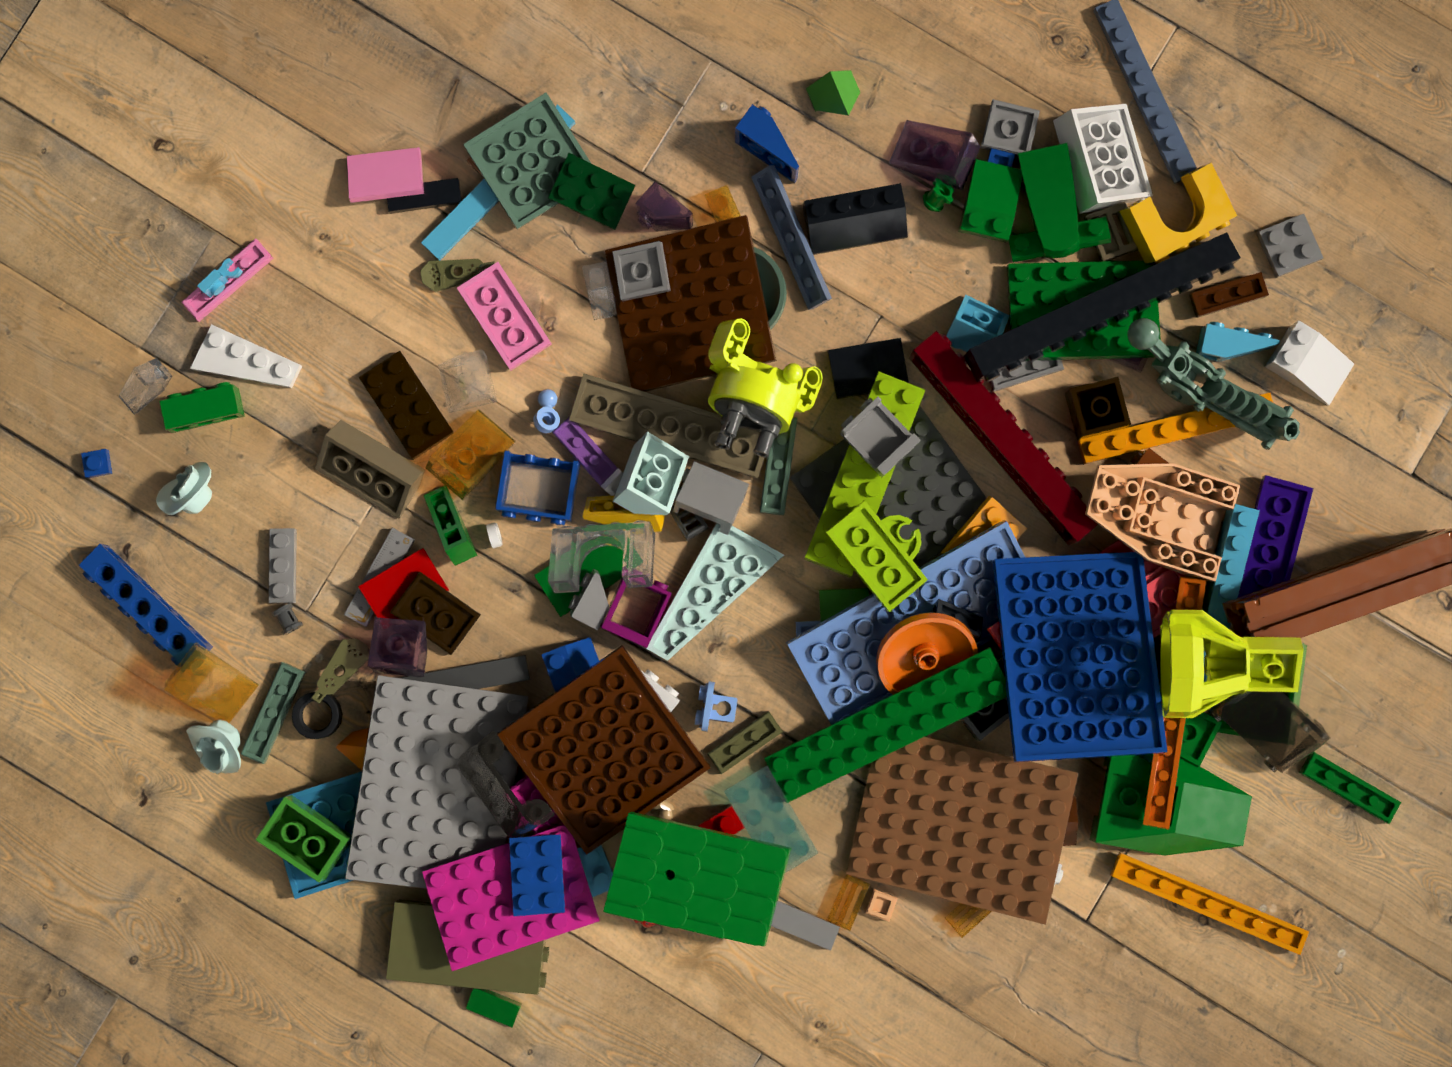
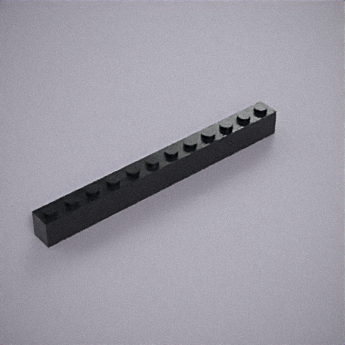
M1226 232L970 348L964 355V358L977 382L984 379L986 382H990L1000 376L999 372L1007 369L1008 372L1014 371L1022 366L1021 362L1027 359L1033 362L1043 357V352L1049 349L1055 352L1065 346L1064 342L1071 339L1073 342H1077L1087 336L1086 332L1094 330L1095 333L1108 327L1107 323L1115 320L1116 323L1121 322L1130 316V312L1136 310L1137 313H1140L1151 307L1150 303L1156 300L1158 303H1162L1172 297L1171 293L1176 291L1179 294L1191 289L1193 287L1192 284L1199 281L1200 284L1206 283L1213 279V274L1217 272L1223 275L1235 268L1233 264L1241 257Z

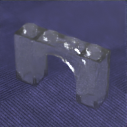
M638 520L633 523L612 522L606 525L588 524L580 527L563 526L562 528L552 529L548 582L554 593L579 592L581 566L585 557L591 551L603 546H614L623 550L622 578L628 588L652 587L655 532L650 521Z

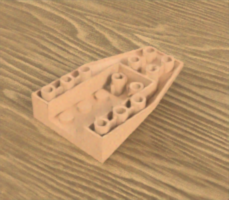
M1174 463L1097 466L1085 515L1145 560L1188 577L1211 582L1217 579L1222 557L1213 555L1223 513L1224 510L1234 509L1240 485Z

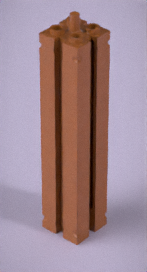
M1452 528L1447 530L1435 529L1426 532V534L1414 536L1244 595L1236 600L1224 602L1222 605L1227 621L1232 623L1233 632L1239 637L1303 638L1452 585Z

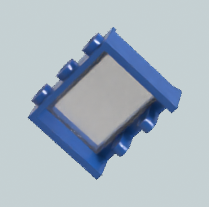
M505 451L496 510L502 512V517L516 518V514L525 515L526 520L540 522L541 518L551 519V524L565 526V522H572L581 464L579 461L566 462L557 458L545 459L531 454L518 455Z

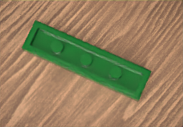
M1313 751L1310 752L1299 772L1301 775L1386 824L1391 823L1402 803Z

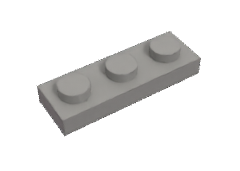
M295 528L270 529L269 603H296L297 529Z

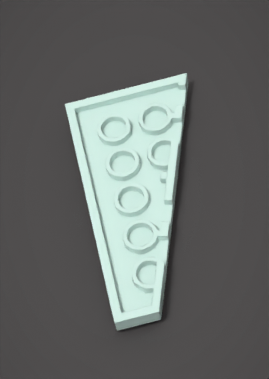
M717 523L646 649L668 661L778 562L784 554L734 526L731 527L728 535L719 532L721 524Z

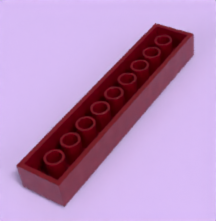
M935 331L912 351L909 357L910 361L1069 546L1081 540L1098 525L1085 515L1087 506L1081 500L1082 494L1076 487H1070L1064 480L1066 478L1065 474L1058 467L1054 468L1048 460L1050 458L1042 448L1037 449L1031 442L1033 440L1031 434L1024 428L1020 429L1015 423L1017 419L1014 414L1008 409L1005 411L999 404L1001 401L996 393L992 390L988 391L984 387V380L979 382L975 380L971 370L966 366L967 362L964 356L959 352L956 354L950 347L952 343L945 334L942 333L940 335Z

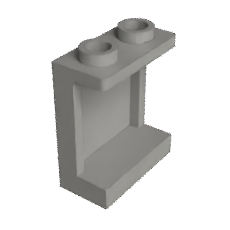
M877 397L874 401L869 398L860 407L862 412L856 418L851 415L841 424L844 429L840 435L882 478L921 440L914 433L911 434L881 403L882 400Z
M694 461L691 469L686 468L681 479V482L684 484L681 489L678 488L673 502L675 503L673 512L678 513L680 508L721 524L719 532L728 535L746 496L749 484Z

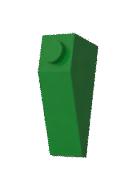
M444 485L425 494L424 498L442 545L453 564L456 566L478 556L448 487Z

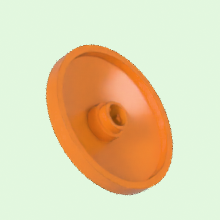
M923 613L902 620L888 631L879 645L876 664L883 685L891 694H895L977 654L978 649L972 633L958 619L941 613Z

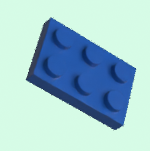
M561 834L509 838L513 916L565 912Z

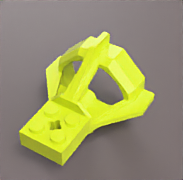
M1171 610L1170 612L1167 611L1163 617L1162 625L1160 626V684L1163 717L1194 718L1230 696L1239 693L1244 694L1247 691L1298 692L1304 651L1301 638L1239 637L1203 610ZM1204 671L1205 675H1207L1206 682H1204Z

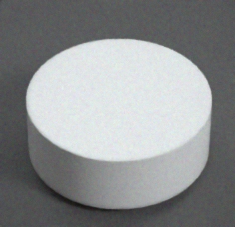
M497 523L487 524V532L492 548L501 547L503 543Z

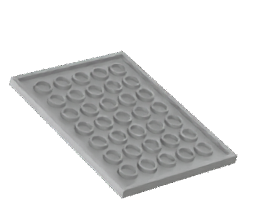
M377 675L345 879L427 888L422 874L423 871L506 844L512 802L505 794V790L515 784L518 762L497 736V733L526 713L528 696Z

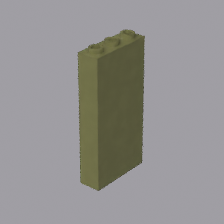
M399 899L394 903L386 979L538 995L541 988H545L547 973L543 972V962H548L549 947H545L546 940L452 971L431 902Z

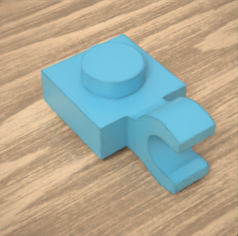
M228 258L224 260L218 270L214 269L197 286L211 298L213 295L216 296L224 290L228 278H238L243 271L237 267L233 272H229V267L234 262Z

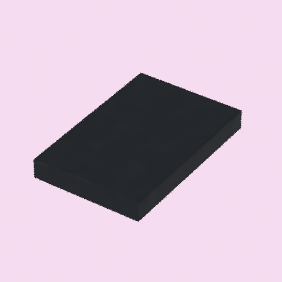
M901 338L828 350L836 399L870 394L878 372L909 383Z

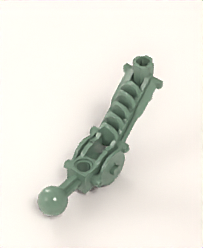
M1148 318L1135 320L1129 326L1127 336L1131 346L1139 350L1148 349L1156 357L1151 366L1160 373L1157 382L1162 390L1174 400L1183 404L1194 405V409L1198 412L1203 411L1207 407L1228 419L1237 428L1262 441L1261 446L1266 450H1270L1276 439L1290 441L1291 439H1296L1300 434V423L1296 419L1290 418L1294 412L1291 406L1282 408L1266 398L1246 391L1224 379L1226 375L1225 370L1222 368L1215 369L1213 364L1206 358L1190 351V346L1187 342L1181 341L1178 347L1165 345L1159 339L1160 332L1157 324ZM1193 381L1202 383L1204 385L1200 388L1195 383H1193Z

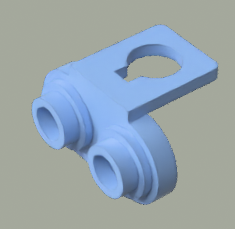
M709 681L706 685H700L698 700H703L705 708L697 710L695 725H699V728H702L701 731L708 732L709 719L734 722L737 707V698L713 694L715 682ZM721 701H726L730 704L731 711L726 716L719 715L717 710H712L713 704L717 705Z

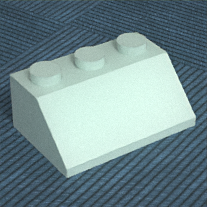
M647 432L632 448L613 502L634 514L668 515L689 456Z

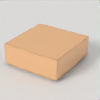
M873 888L865 913L889 922L898 898Z

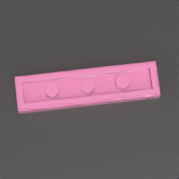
M254 239L231 259L234 263L229 267V272H233L237 267L243 272L238 278H228V282L220 294L213 295L210 298L198 287L181 303L200 322L274 258L257 239Z

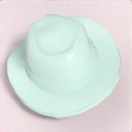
M198 462L194 465H189L183 473L176 475V479L162 487L156 498V503L162 512L167 515H175L181 510L189 514H198L202 511L212 497V490L207 485L211 478V469L208 464Z
M219 719L214 720L209 726L194 725L187 729L186 732L191 744L200 758L201 764L207 770L216 774L221 772H238L241 767V758L237 750L240 746V734L234 726L227 721Z

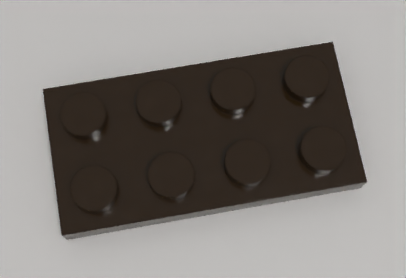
M398 351L359 377L413 460L454 434L453 429L401 351Z

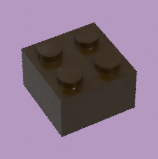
M1119 377L1070 388L1065 392L1077 440L1124 429L1131 425Z

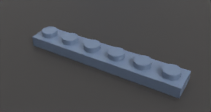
M769 165L751 178L808 310L815 309L831 300L832 297L775 165Z

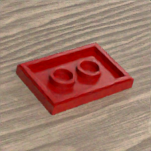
M424 548L358 586L384 629L400 620L390 613V610L419 571L449 591Z

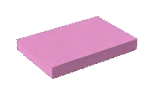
M420 147L347 156L348 189L351 203L424 194Z

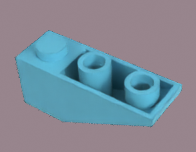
M1210 322V324H1206L1201 328L1196 353L1208 360L1221 362L1271 349L1280 344V340L1273 339V335L1268 333H1258L1256 335L1248 333L1249 330L1245 328L1235 327L1234 329L1225 328L1223 323Z

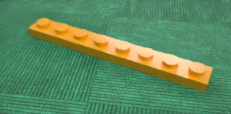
M1265 393L1260 395L1266 398L1267 400L1273 402L1271 393ZM1205 408L1199 412L1193 411L1080 439L1078 444L1083 463L1088 464L1236 426L1225 417Z
M1120 852L1110 874L1114 878L1298 955H1301L1309 931Z

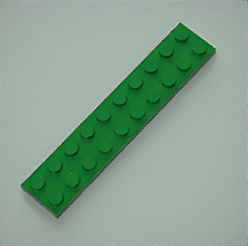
M989 647L776 751L764 759L786 803H789L1007 697L1005 675Z

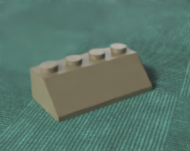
M342 420L325 435L315 470L398 519L402 516L418 490L425 473V469Z

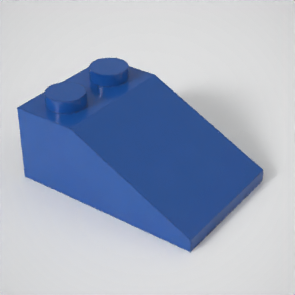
M752 104L735 127V143L768 166L775 165L777 172L795 183L798 179L799 165L774 119L771 117V113L762 106L757 108Z

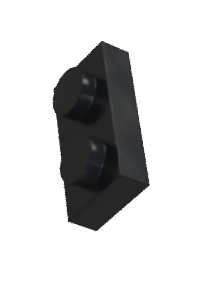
M941 599L934 603L933 613L946 614L958 619L966 625L972 633L975 642H977L981 637L983 617Z

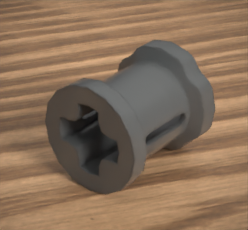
M292 603L286 604L271 613L273 617L278 619L283 629V635H287L303 626V623L298 621L292 610Z

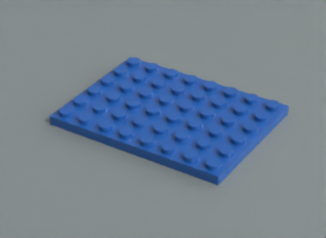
M1136 552L994 559L993 570L1014 762L1166 753L1167 744L1143 557Z

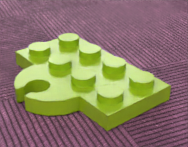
M862 501L829 528L825 534L885 610L890 612L928 580L913 561L920 550L921 533L918 528L912 531L909 539H902L899 530L903 525H910L911 519L901 515H893L880 520L868 503Z

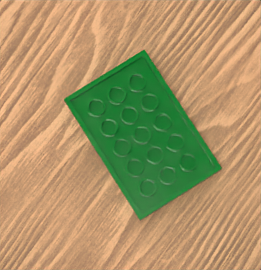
M1144 261L1008 264L1010 330L1156 264L1155 262L1145 264ZM1156 300L1150 303L1151 307L1140 313H1137L1136 310L1130 312V316L1121 322L1116 323L1115 320L1108 322L1109 326L1095 333L1094 330L1086 332L1087 336L1077 342H1073L1072 339L1064 342L1065 346L1055 352L1049 349L1043 352L1044 356L1038 360L1156 358L1148 349L1139 350L1131 346L1128 341L1127 332L1129 326L1135 320L1141 318H1148L1154 321L1160 332L1158 302Z

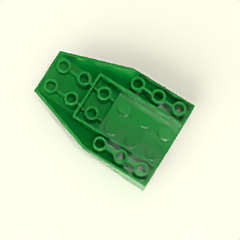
M1153 754L1105 757L1103 766L1107 767L1099 814L1098 816L1094 815L1089 840L1095 843L1164 856L1244 845L1252 800L1251 795L1204 768L1198 767L1180 757L1169 830L1143 825Z

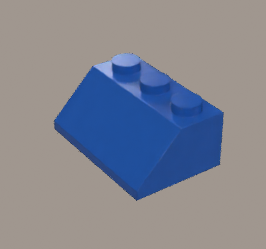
M591 637L541 654L555 692L599 662Z

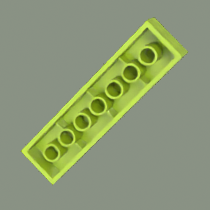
M878 372L868 399L871 398L874 401L879 397L882 400L881 403L910 431L925 389ZM849 444L804 560L849 578L853 575L854 569L827 537L825 532L862 501H866L877 514L895 466L881 478Z

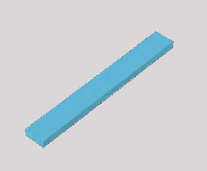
M557 104V110L569 129H571L576 124L575 120ZM485 179L421 242L439 261L499 202Z

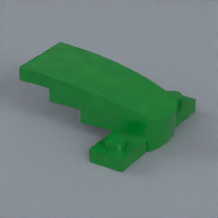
M1067 143L1018 153L1024 187L1036 231L1010 236L1009 245L1013 263L1043 256L1044 258H1063L1078 252L1082 248L1111 243L1107 217L1078 222L1075 187Z

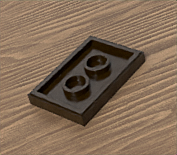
M420 571L390 610V613L450 655L453 654L481 615Z

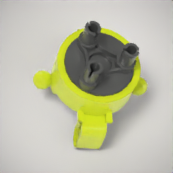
M742 318L723 321L717 327L708 352L709 359L713 364L709 369L717 373L708 403L714 411L723 416L720 422L722 426L714 444L716 446L719 445V448L729 450L732 439L736 438L739 428H749L760 432L753 453L767 458L774 438H777L780 433L788 431L794 413H804L813 407L822 384V373L815 366L801 368L798 364L790 363L781 370L777 367L752 360L743 354L750 335L748 322Z

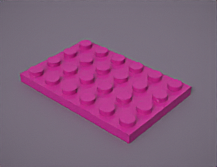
M565 825L532 835L561 834L565 912L513 916L510 843L422 872L452 971L600 921L574 837Z

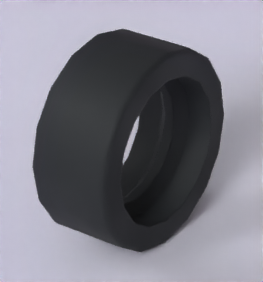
M315 692L307 693L300 697L293 707L291 716L293 726L299 734L306 738L321 739L329 737L337 731L342 722L343 713L341 705L334 696L326 695L322 701L328 704L331 709V721L324 729L313 730L307 727L303 720V710L306 705L314 701L312 696Z

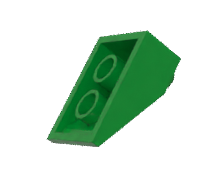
M976 159L958 232L1004 243L1009 241L1022 182L1021 169Z

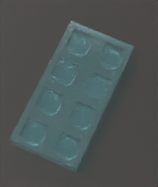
M768 766L763 767L724 791L752 839L791 847L785 873L818 854L817 849Z

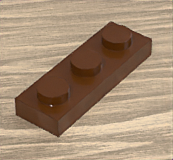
M1262 272L1193 292L1189 297L1196 318L1265 298L1269 296Z

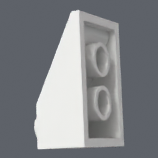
M1298 320L1289 326L1265 367L1328 406L1354 366V363L1323 335Z

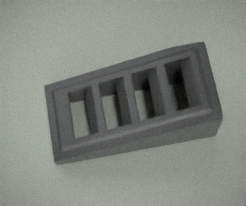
M674 506L671 507L670 513L687 541L709 529L704 519L696 514L682 523L680 519L691 512L684 510L677 515V513L673 512ZM698 520L700 524L688 531L686 530V526Z

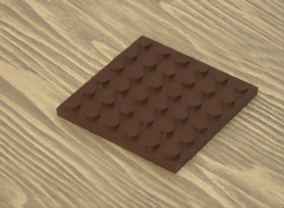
M746 215L605 250L631 388L646 392L717 375L716 372L709 369L713 364L709 359L708 352L717 327L721 322L742 318L750 326V335L743 351L744 355L754 361L765 364L777 361L748 217ZM661 241L663 243L671 291L622 301L613 251Z
M623 645L497 733V736L586 855L622 831L626 826L628 813L646 814L710 769L709 763Z

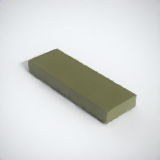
M768 711L707 754L719 772L723 774L783 731Z

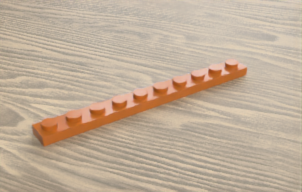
M1181 576L1175 610H1202L1206 580ZM1163 717L1167 752L1153 754L1143 825L1169 830L1186 718Z

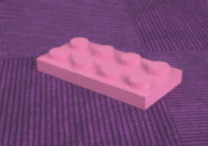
M496 262L457 287L510 371L552 345L499 262Z

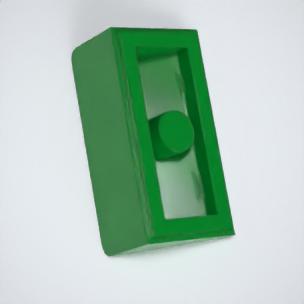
M473 988L466 1009L513 1028L522 1003L491 990Z

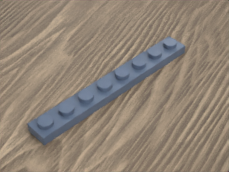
M1111 0L1099 5L1094 9L1096 18L1174 184L1182 181L1180 177L1197 168L1119 0Z

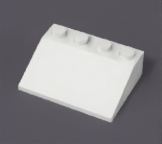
M1127 104L1071 109L1053 120L1059 143H1067L1079 213L1099 211L1121 202H1126L1127 204L1153 196Z

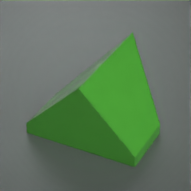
M851 70L830 71L806 88L815 112L823 111L849 116L860 94Z

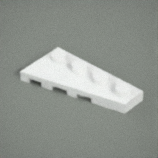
M211 324L190 369L292 388L302 366Z

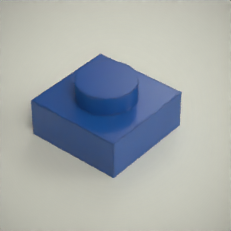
M991 148L987 162L1012 167L1015 154Z
M101 449L81 453L85 478L113 474L109 450Z

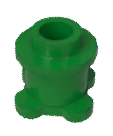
M936 178L932 182L934 187L923 194V201L928 210L940 212L945 203L951 204L953 202L952 194L954 189Z

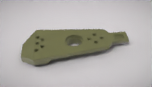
M480 259L428 261L420 271L422 283L434 292L442 291L467 282L495 263L494 261L483 263ZM457 267L463 269L462 274L459 276L454 274V269Z
M359 639L342 640L317 681L319 689L312 696L315 702L320 704L326 695H333L369 660L367 645ZM338 667L344 669V673L341 676L334 674L335 669Z

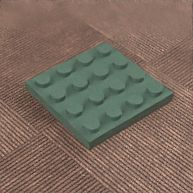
M547 93L539 96L463 144L517 230L558 204L548 199L568 153L591 163Z

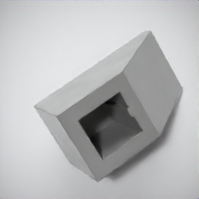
M593 569L591 574H585L580 584L583 588L579 596H573L568 608L571 609V617L598 630L610 608L600 575L597 570Z

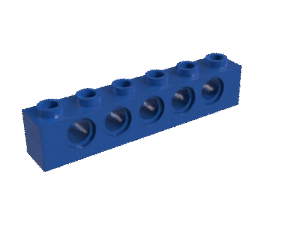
M99 544L79 564L84 570L82 573L84 577L90 582H96L102 587L100 592L109 600L114 599L119 604L118 609L125 616H132L137 621L136 627L144 634L149 633L155 639L153 643L164 652L167 650L173 656L171 658L172 662L179 668L193 669L213 648L201 634L108 545ZM112 568L113 577L107 580L105 573L107 569ZM126 585L131 587V593L128 597L123 595V588ZM146 601L149 605V610L143 615L140 607ZM161 619H165L167 623L166 629L163 632L158 629V623ZM179 636L184 638V646L181 649H178L176 646V639Z

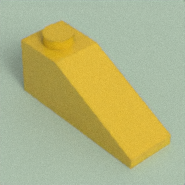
M614 496L587 497L583 511V518L585 520L637 533L662 532L665 515L634 514L613 502Z

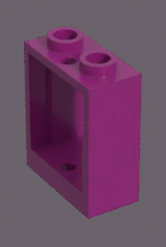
M632 570L630 574L624 572L609 605L610 609L600 626L607 631L647 648L672 593L667 591L668 585L654 580L653 584L644 580L645 575ZM628 581L661 595L644 634L611 620Z

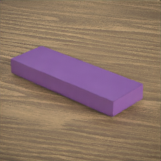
M568 417L552 433L601 486L618 468L577 423L569 421L570 417Z

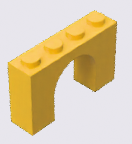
M1212 162L1202 165L1180 177L1194 208L1192 221L1183 232L1173 231L1163 223L1151 197L1141 199L1120 210L1145 264L1151 262L1158 264L1169 259L1168 254L1173 251L1179 253L1190 247L1189 242L1193 240L1199 242L1209 237V231L1214 228L1218 231L1230 225L1229 220L1237 216Z

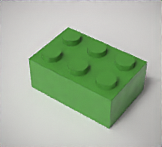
M289 795L283 798L256 838V841L320 883L327 879L351 843L352 835L293 795Z

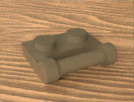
M1121 202L1084 217L1085 221L1107 217L1111 243L1095 246L1101 262L1138 250L1120 213V210L1127 207L1126 202ZM1117 214L1128 241L1127 245H1123L1112 215Z

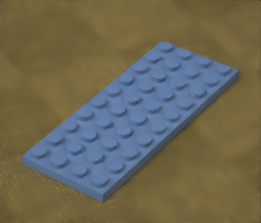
M1006 520L997 523L919 567L928 580L890 612H887L877 598L871 594L786 642L831 725L893 695L885 688L878 673L876 657L879 645L888 631L902 620L918 614L933 613L934 603L938 599L983 617L981 637L976 642L977 648L993 640L987 630L999 621L993 560L1025 557Z

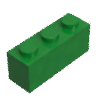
M230 382L216 384L214 389L206 390V388L193 389L191 394L182 396L181 393L171 394L167 396L166 400L159 401L165 430L171 433L245 417L239 388L233 384L230 385Z

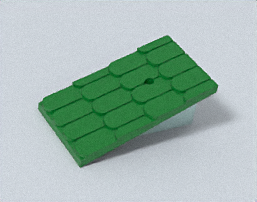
M630 812L627 816L603 912L764 947L767 943L791 847Z

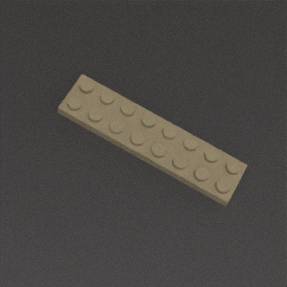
M583 374L569 421L636 442L649 432L688 455L691 459L757 479L764 461V457L753 453L760 435L759 431L739 428L736 438L732 439L730 449L725 450L719 448V445L716 446L714 444L722 426L720 422L723 416Z

